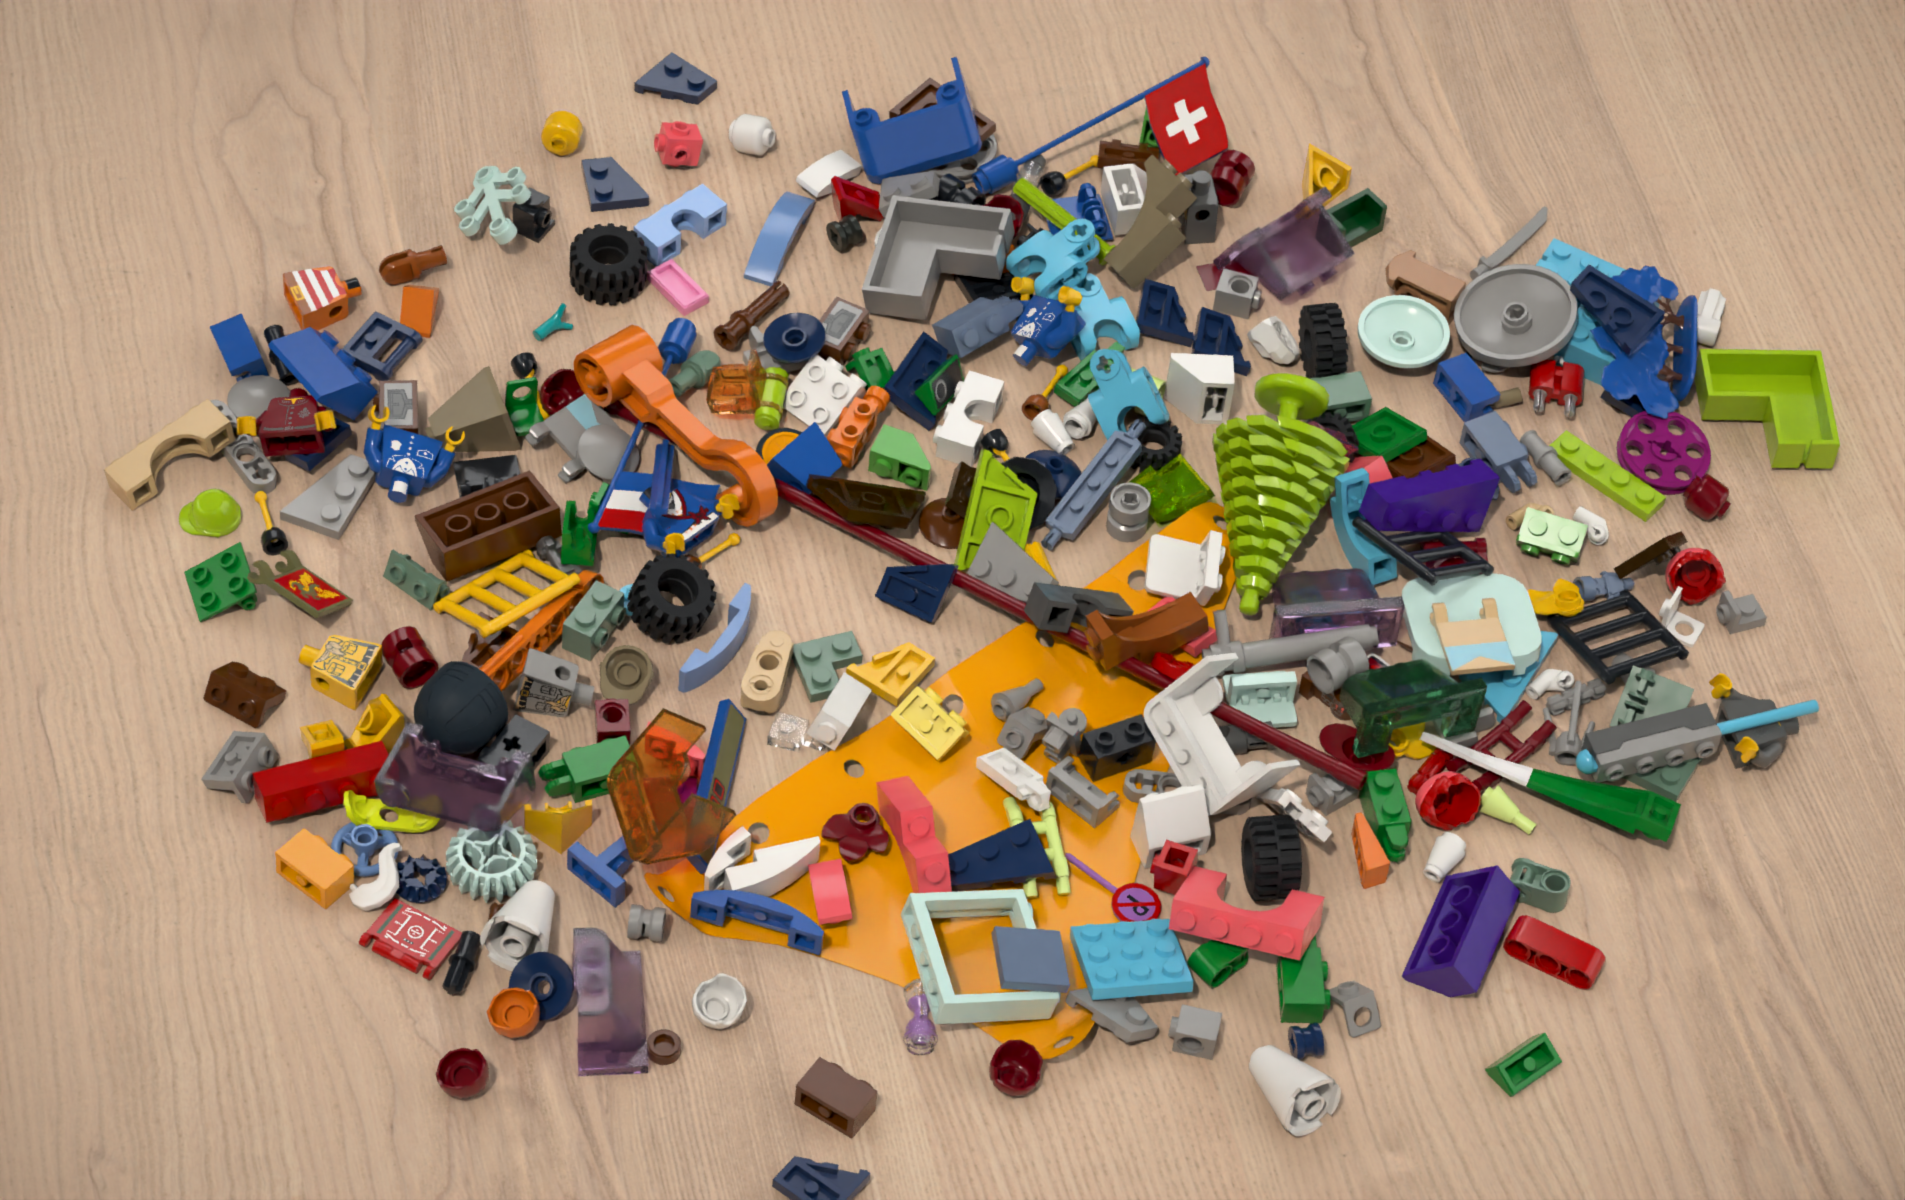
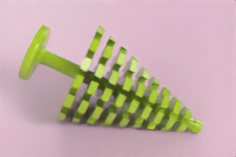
M1288 373L1270 374L1261 377L1256 382L1254 393L1256 401L1266 411L1277 415V421L1265 415H1246L1247 421L1239 417L1227 420V425L1222 423L1216 428V434L1213 433L1212 444L1222 490L1221 499L1224 504V518L1227 523L1230 555L1235 557L1233 562V570L1236 577L1235 586L1237 593L1242 596L1239 610L1248 616L1256 615L1259 609V600H1263L1264 597L1267 598L1272 589V583H1276L1282 568H1285L1292 556L1291 554L1297 549L1301 539L1311 528L1309 526L1316 520L1319 515L1318 512L1324 507L1330 494L1334 491L1335 476L1344 474L1349 466L1350 458L1345 456L1348 451L1340 441L1318 427L1299 421L1319 417L1327 410L1329 404V394L1326 389L1316 381L1300 375Z

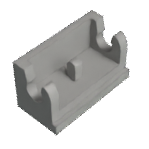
M1067 756L1048 771L1046 786L1054 797L1095 829L1119 808L1120 802L1116 800L1119 795L1115 791L1106 795L1077 772L1072 765L1074 759Z

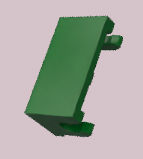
M567 500L562 530L561 564L593 566L597 533L589 532L588 524L593 523L595 510L592 505H589L587 509L588 516L580 518L576 515V501Z

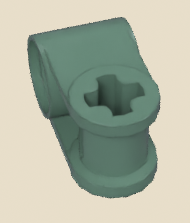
M1527 858L1514 860L1511 866L1513 873L1510 881L1517 889L1521 888L1516 902L1525 903L1549 913L1560 912L1566 907L1571 880L1565 872L1535 863Z

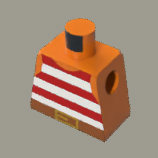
M330 266L283 273L284 296L301 330L311 327L318 331L345 319L349 315L348 299L362 294L356 277L340 281L334 268Z

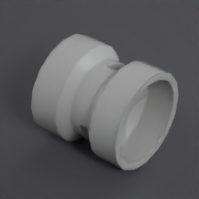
M632 904L627 938L639 939L641 936L649 937L651 941L662 942L666 908L655 907L653 910L645 909L642 905Z

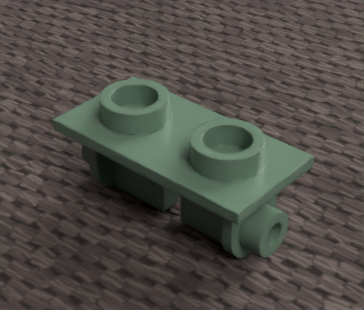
M394 549L391 550L383 577L430 611L433 610L436 598H443L448 595L450 588L447 587V582L440 580L432 573L427 574L425 568L413 561L410 555L399 554Z

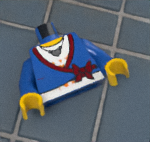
M651 487L647 488L639 498L648 508L642 521V531L646 546L649 549L659 551L664 558L667 554H675L676 558L686 554L713 534L719 520L718 515L722 514L725 519H730L734 515L733 510L740 509L738 497L735 494L723 495L719 500L705 499L689 494L682 488H675L670 492L668 514L662 515L661 519H655V514L649 513Z

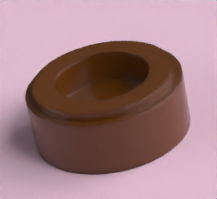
M667 1029L653 1032L647 1039V1056L652 1062L659 1065L674 1063L681 1054L680 1037L675 1032Z

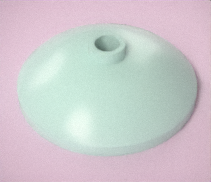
M1407 295L1386 296L1373 301L1362 311L1357 327L1358 337L1364 349L1380 362L1398 368H1419L1435 362L1446 351L1450 339L1449 325L1443 314L1430 303Z

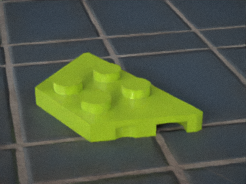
M985 449L980 451L954 564L959 565V570L970 568L992 522L999 526L1024 550L1037 498V493L1032 488L1022 483L1014 472L1008 467L1005 468L992 456L993 454L989 450Z

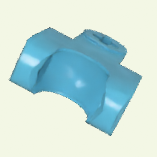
M1077 219L1070 222L1055 235L1047 230H1042L1008 255L1006 269L1014 277L1020 278L1041 272L1042 274L1034 282L1036 296L1057 300L1058 292L1062 286L1073 288L1084 279L1088 271L1086 263L1094 259L1100 252L1099 241L1094 237V225L1087 219Z
M1087 273L1084 279L1073 287L1074 290L1079 291L1082 295V301L1078 306H1075V310L1086 322L1084 328L1070 341L1078 358L1083 360L1095 350L1096 339L1099 337L1113 338L1124 346L1125 350L1137 348L1140 330L1125 299L1122 296L1108 299L1098 277Z
M1102 349L1093 354L1090 360V369L1100 389L1090 393L1088 399L1107 440L1114 431L1127 432L1124 419L1126 413L1132 407L1137 406L1141 408L1153 424L1161 425L1169 420V413L1151 374L1144 366L1132 372L1127 358L1118 350ZM1107 359L1113 360L1114 364L1110 366L1111 370H1105L1104 366L1108 364Z

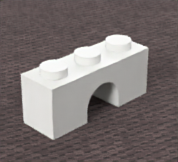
M969 370L964 382H958L954 393L955 401L954 403H948L943 417L945 422L943 426L938 425L934 433L933 443L937 444L936 457L957 464L963 461L972 467L982 446L981 440L984 425L975 423L972 420H982L992 424L1002 403L1004 381Z

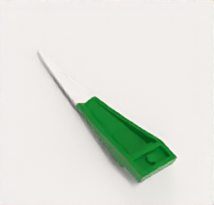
M1423 732L1420 740L1626 832L1634 834L1635 829H1638L1650 839H1660L1667 842L1681 804L1652 791L1596 783L1534 769L1478 752L1427 732Z

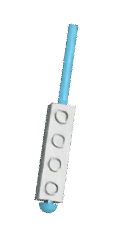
M1814 699L1716 723L1707 703L1586 733L1582 750L1576 757V766L1582 773L1592 774L1596 783L1607 780L1616 781L1626 775L1634 773L1644 774L1654 768L1666 765L1675 766L1685 760L1697 757H1709L1713 753H1717L1722 735L1816 713L1819 711V706Z

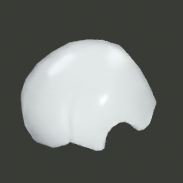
M719 973L710 980L702 981L692 998L694 1015L704 1026L715 1029H724L735 1024L740 1019L747 1002L745 988L737 978L724 973Z

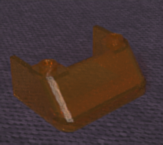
M664 708L612 767L607 779V788L629 856L632 860L644 865L702 854L710 848L713 841L736 816L734 810L693 793L682 804L677 789L688 779L691 772L687 752L706 732V727Z

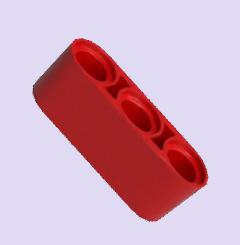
M1528 915L1518 917L1503 942L1504 950L1511 957L1571 986L1584 990L1591 988L1606 962V957L1600 949Z

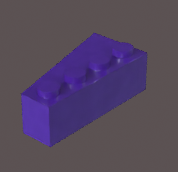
M1479 458L1470 460V465L1462 467L1458 464L1446 466V469L1440 472L1432 473L1430 470L1419 472V475L1414 478L1407 479L1405 476L1370 483L1368 484L1359 512L1378 531L1480 532L1500 477Z

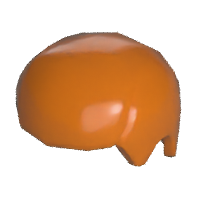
M518 987L503 989L493 997L487 1010V1015L491 1026L498 1034L510 1039L520 1038L532 1032L537 1026L540 1018V1006L530 990Z

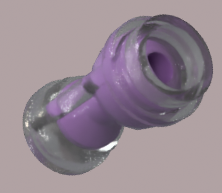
M916 979L904 987L906 1005L913 1012L914 1017L906 1025L903 1042L911 1054L927 1055L934 1051V1046L938 1043V1034L934 1023L928 1018V1013L931 1010L921 979Z

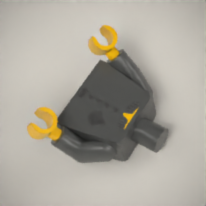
M1719 673L1709 681V684L1715 687L1711 691L1712 697L1714 699H1722L1715 719L1716 723L1777 709L1775 703L1770 699H1756L1740 694L1732 688L1731 680L1723 673ZM1795 717L1722 735L1735 769L1751 764L1761 768L1768 767L1783 752L1787 735L1798 734L1799 722L1798 718Z

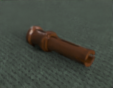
M776 281L744 310L732 313L727 323L719 325L714 329L713 333L716 342L726 350L736 348L738 341L742 337L749 336L752 326H755L757 322L779 303L789 297L788 287L784 283L780 286L781 281Z

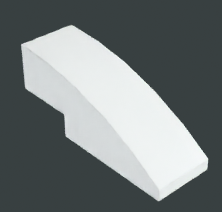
M819 836L754 850L752 863L725 868L724 890L744 891L766 897L777 893L808 871L809 864H815L819 860L821 842Z

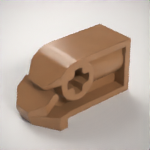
M1413 250L1395 256L1385 268L1387 284L1394 290L1395 295L1412 296L1430 303L1443 314L1448 325H1450L1454 319L1456 302L1465 289L1466 282L1416 259V252Z

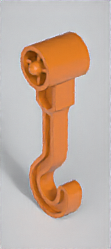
M630 325L576 355L574 359V373L578 384L590 401L597 406L606 407L619 400L642 423L651 422L657 425L701 467L712 471L725 470L737 479L739 483L716 496L718 500L726 494H735L738 497L740 509L733 510L734 515L730 518L738 525L750 527L774 514L778 506V491L765 461L745 442L735 439H721L715 436L676 399L671 382L662 374L663 363L660 351L654 340L645 330L639 326Z

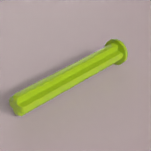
M1020 178L1015 183L1013 192L1061 230L1070 222L1077 220L1027 179ZM1095 234L1094 237L1097 238L1100 244V252L1096 257L1100 260L1099 264L1103 266L1107 263L1104 258L1116 245L1110 246Z

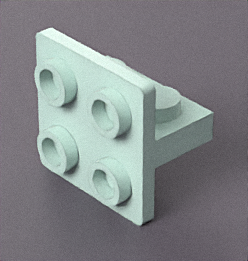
M1272 671L1223 676L1222 683L1228 705L1264 723L1271 721L1274 728L1297 725V716L1293 703L1297 685L1295 671Z

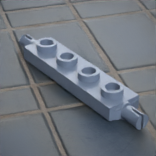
M1135 420L1127 432L1114 431L1045 520L1046 527L1050 531L1041 541L1044 548L1048 547V550H1052L1061 537L1073 541L1140 455L1142 444L1138 437L1146 429V425L1142 421Z

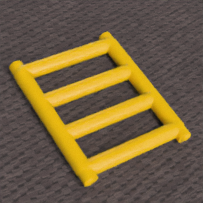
M528 549L441 598L433 604V609L438 614L446 612L478 629L481 637L486 638L580 583V577L576 573L568 575L535 558L531 550ZM524 566L555 583L541 590L510 573ZM498 581L528 597V599L518 605H514L485 588ZM469 597H473L502 614L489 621L464 608L459 603Z

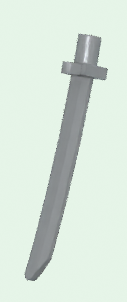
M1542 207L1519 232L1487 259L1484 256L1479 258L1478 266L1470 271V277L1474 280L1481 274L1496 268L1523 245L1546 222L1547 207Z

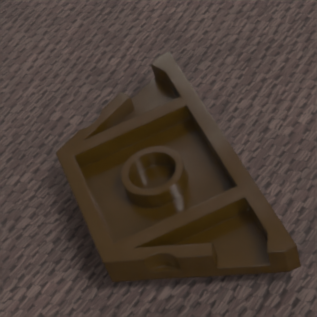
M809 474L806 483L808 489L845 520H849L857 525H864L865 523L875 524L889 530L895 528L907 529L922 507L926 496L924 491Z

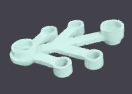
M485 166L477 171L473 181L475 189L468 199L461 200L454 208L456 214L462 219L459 228L465 236L469 237L478 232L480 224L488 211H490L492 222L489 225L490 235L498 244H506L516 236L517 227L509 218H505L501 202L523 204L530 198L531 191L524 184L526 175L520 167H513L507 173H501L496 166ZM510 184L513 187L512 189H499L501 185ZM483 194H485V197L483 198L480 205L475 211V206L477 205Z

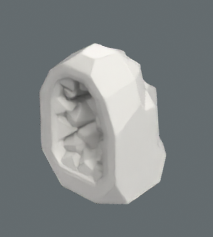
M1276 316L1262 321L1247 333L1249 340L1256 347L1260 355L1271 358L1275 363L1290 364L1299 355L1296 340L1287 326Z

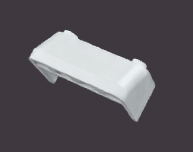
M1236 653L1206 656L1152 698L1144 708V720L1180 784L1189 787L1202 784L1208 816L1219 814L1264 793L1300 766L1299 761L1295 759L1269 763L1267 765L1261 761H1250L1241 767L1210 712L1220 705L1223 698V690L1216 676L1238 659Z

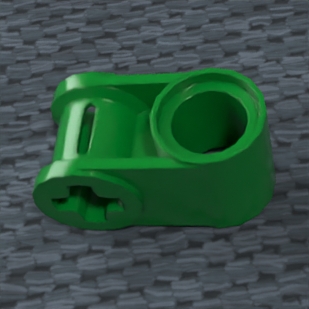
M1211 940L1200 945L1191 954L1187 965L1208 986L1216 988L1228 977L1247 965L1249 948Z

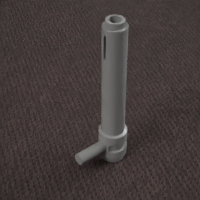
M1226 610L1213 611L1218 644H1211L1209 648L1202 649V659L1210 655L1236 653L1238 659L1217 675L1224 676V672L1228 671L1237 674L1245 672L1248 668L1307 660L1309 656L1322 649L1329 648L1331 644L1347 636L1358 641L1364 651L1372 650L1373 646L1379 645L1376 626L1370 627L1369 624L1246 643H1241L1240 640L1230 642Z

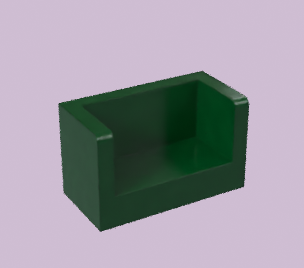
M1367 188L1322 212L1318 238L1336 255H1339L1383 231L1387 205Z

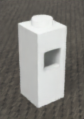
M844 672L808 729L807 734L835 751L872 689Z

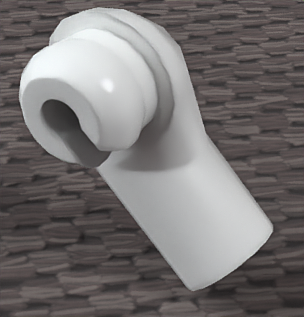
M1582 506L1578 507L1573 520L1588 525V538L1593 544L1600 545L1605 543L1609 536L1606 520Z
M1547 669L1533 680L1525 690L1530 698L1537 699L1545 691L1563 692L1573 686L1575 679L1569 671Z

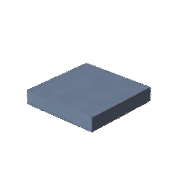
M994 927L991 934L1001 989L1067 993L1070 983L1060 931Z

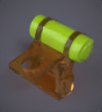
M751 349L747 366L744 364H728L713 367L707 389L706 400L711 413L754 414V423L757 427L763 430H775L779 427L783 417V405L789 385V374L786 370L777 367H769L764 370L757 350Z

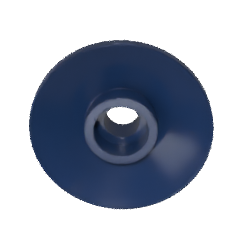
M789 313L778 317L769 324L765 330L763 341L767 353L772 358L784 363H799L811 359L821 351L825 344L826 333L823 324L816 317L806 313Z
M1038 450L1025 457L1036 459L1050 470L1057 486L1055 499H1062L1082 474L1072 459L1056 451Z
M536 952L524 957L515 966L509 979V988L518 987L530 990L540 1006L539 1021H547L560 1015L569 1005L574 991V979L570 967L562 958L549 952ZM545 982H549L550 989L548 993L544 994L542 986Z

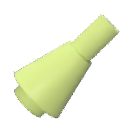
M1499 785L1495 789L1489 786L1481 796L1480 804L1482 807L1479 812L1510 824L1513 823L1528 835L1537 825L1520 813L1518 807Z

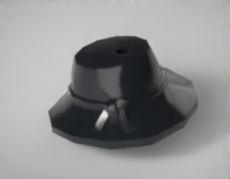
M1015 456L1002 462L1001 464L1005 468L1008 467L1017 475L1022 483L1027 484L1037 493L1029 530L1043 524L1054 508L1057 486L1050 470L1032 458Z

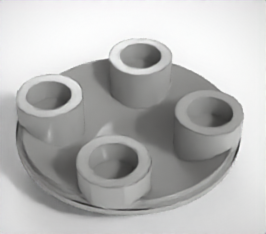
M264 375L250 376L238 381L231 388L227 398L228 407L236 418L253 416L257 419L267 410L272 399L289 397L290 391L283 382L276 378Z
M607 424L592 426L579 439L576 459L592 474L601 478L605 483L610 484L631 436L616 426ZM636 443L623 471L634 472L638 465L639 451Z

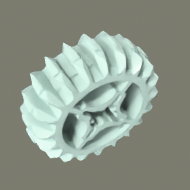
M483 817L481 824L476 825L470 821L468 830L459 828L457 837H451L446 851V870L448 875H450L452 884L459 885L461 894L470 891L472 900L478 896H483L485 903H487L490 897H496L500 903L504 895L511 898L516 893V890L518 891L526 882L533 880L534 872L537 869V849L533 845L531 835H524L522 826L513 828L511 820L501 824L498 817H496L493 823H487Z

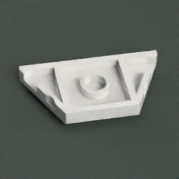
M1282 787L1280 790L1269 788L1256 797L1264 804H1269L1280 813L1279 815H1290L1296 827L1312 840L1325 842L1332 833L1326 827L1328 820L1315 810L1311 811L1302 806L1303 800L1289 789L1285 790Z

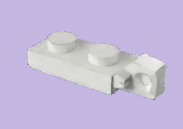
M1006 748L977 757L976 768L1016 798L1018 797L1022 801L1026 799L1029 807L1039 812L1050 808L1049 799L1051 791L1043 783L1044 777Z

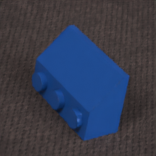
M309 327L272 340L268 344V347L317 402L352 420L357 418L378 393L370 383L372 380L371 376L360 367L356 368L353 363L356 361L354 357L344 349H339L336 346L339 343L337 338L326 330L321 333Z

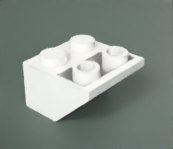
M1134 164L1103 168L1100 192L1114 235L1128 233L1139 215L1144 202L1147 174Z
M1171 353L1164 394L1165 399L1196 424L1221 425L1224 423L1227 425L1235 385L1233 356Z
M1202 784L1190 787L1181 786L1173 791L1160 794L1151 793L1139 799L1130 838L1144 869L1151 867L1156 854L1160 855L1166 839L1198 849V856L1206 854L1211 838V830Z

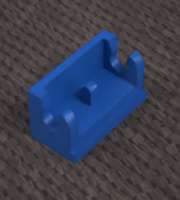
M242 313L210 326L231 376L249 371L247 374L236 378L237 382L250 376H269Z
M1467 352L1438 363L1433 384L1463 422L1494 411L1491 406L1487 405L1497 402L1501 394Z

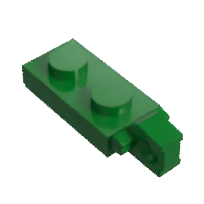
M1114 342L1108 349L1118 350L1124 354L1125 347L1118 342ZM1096 350L1087 355L1055 385L1054 393L1074 407L1086 400L1090 393L1100 389L1090 369V360L1093 354L1097 352ZM1107 359L1108 364L1105 365L1104 368L1105 370H1111L1110 366L1114 364L1113 360Z

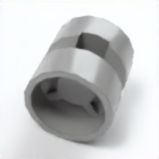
M1128 482L1115 486L1111 491L1106 528L1107 532L1114 539L1128 543L1135 542L1145 535L1151 504L1150 493L1145 487Z
M1347 636L1331 644L1329 648L1322 649L1309 656L1307 659V670L1315 686L1321 692L1330 694L1345 686L1347 680L1354 681L1366 674L1369 670V662L1360 643L1354 638Z

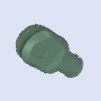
M703 350L683 362L681 372L669 379L675 397H680L691 387L701 388L717 377L721 367L720 357L715 352Z

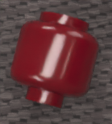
M1709 474L1701 478L1696 475L1682 495L1686 498L1684 501L1685 507L1704 521L1711 520L1715 515L1721 518L1731 505L1727 501L1730 493L1729 488Z

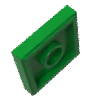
M1387 407L1352 425L1359 440V445H1357L1358 453L1364 457L1383 456L1385 462L1392 460L1428 439L1426 429Z

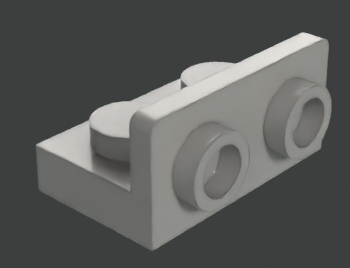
M233 731L201 780L207 789L233 790L241 803H249L255 794L252 773L272 768L278 759V753L265 733Z

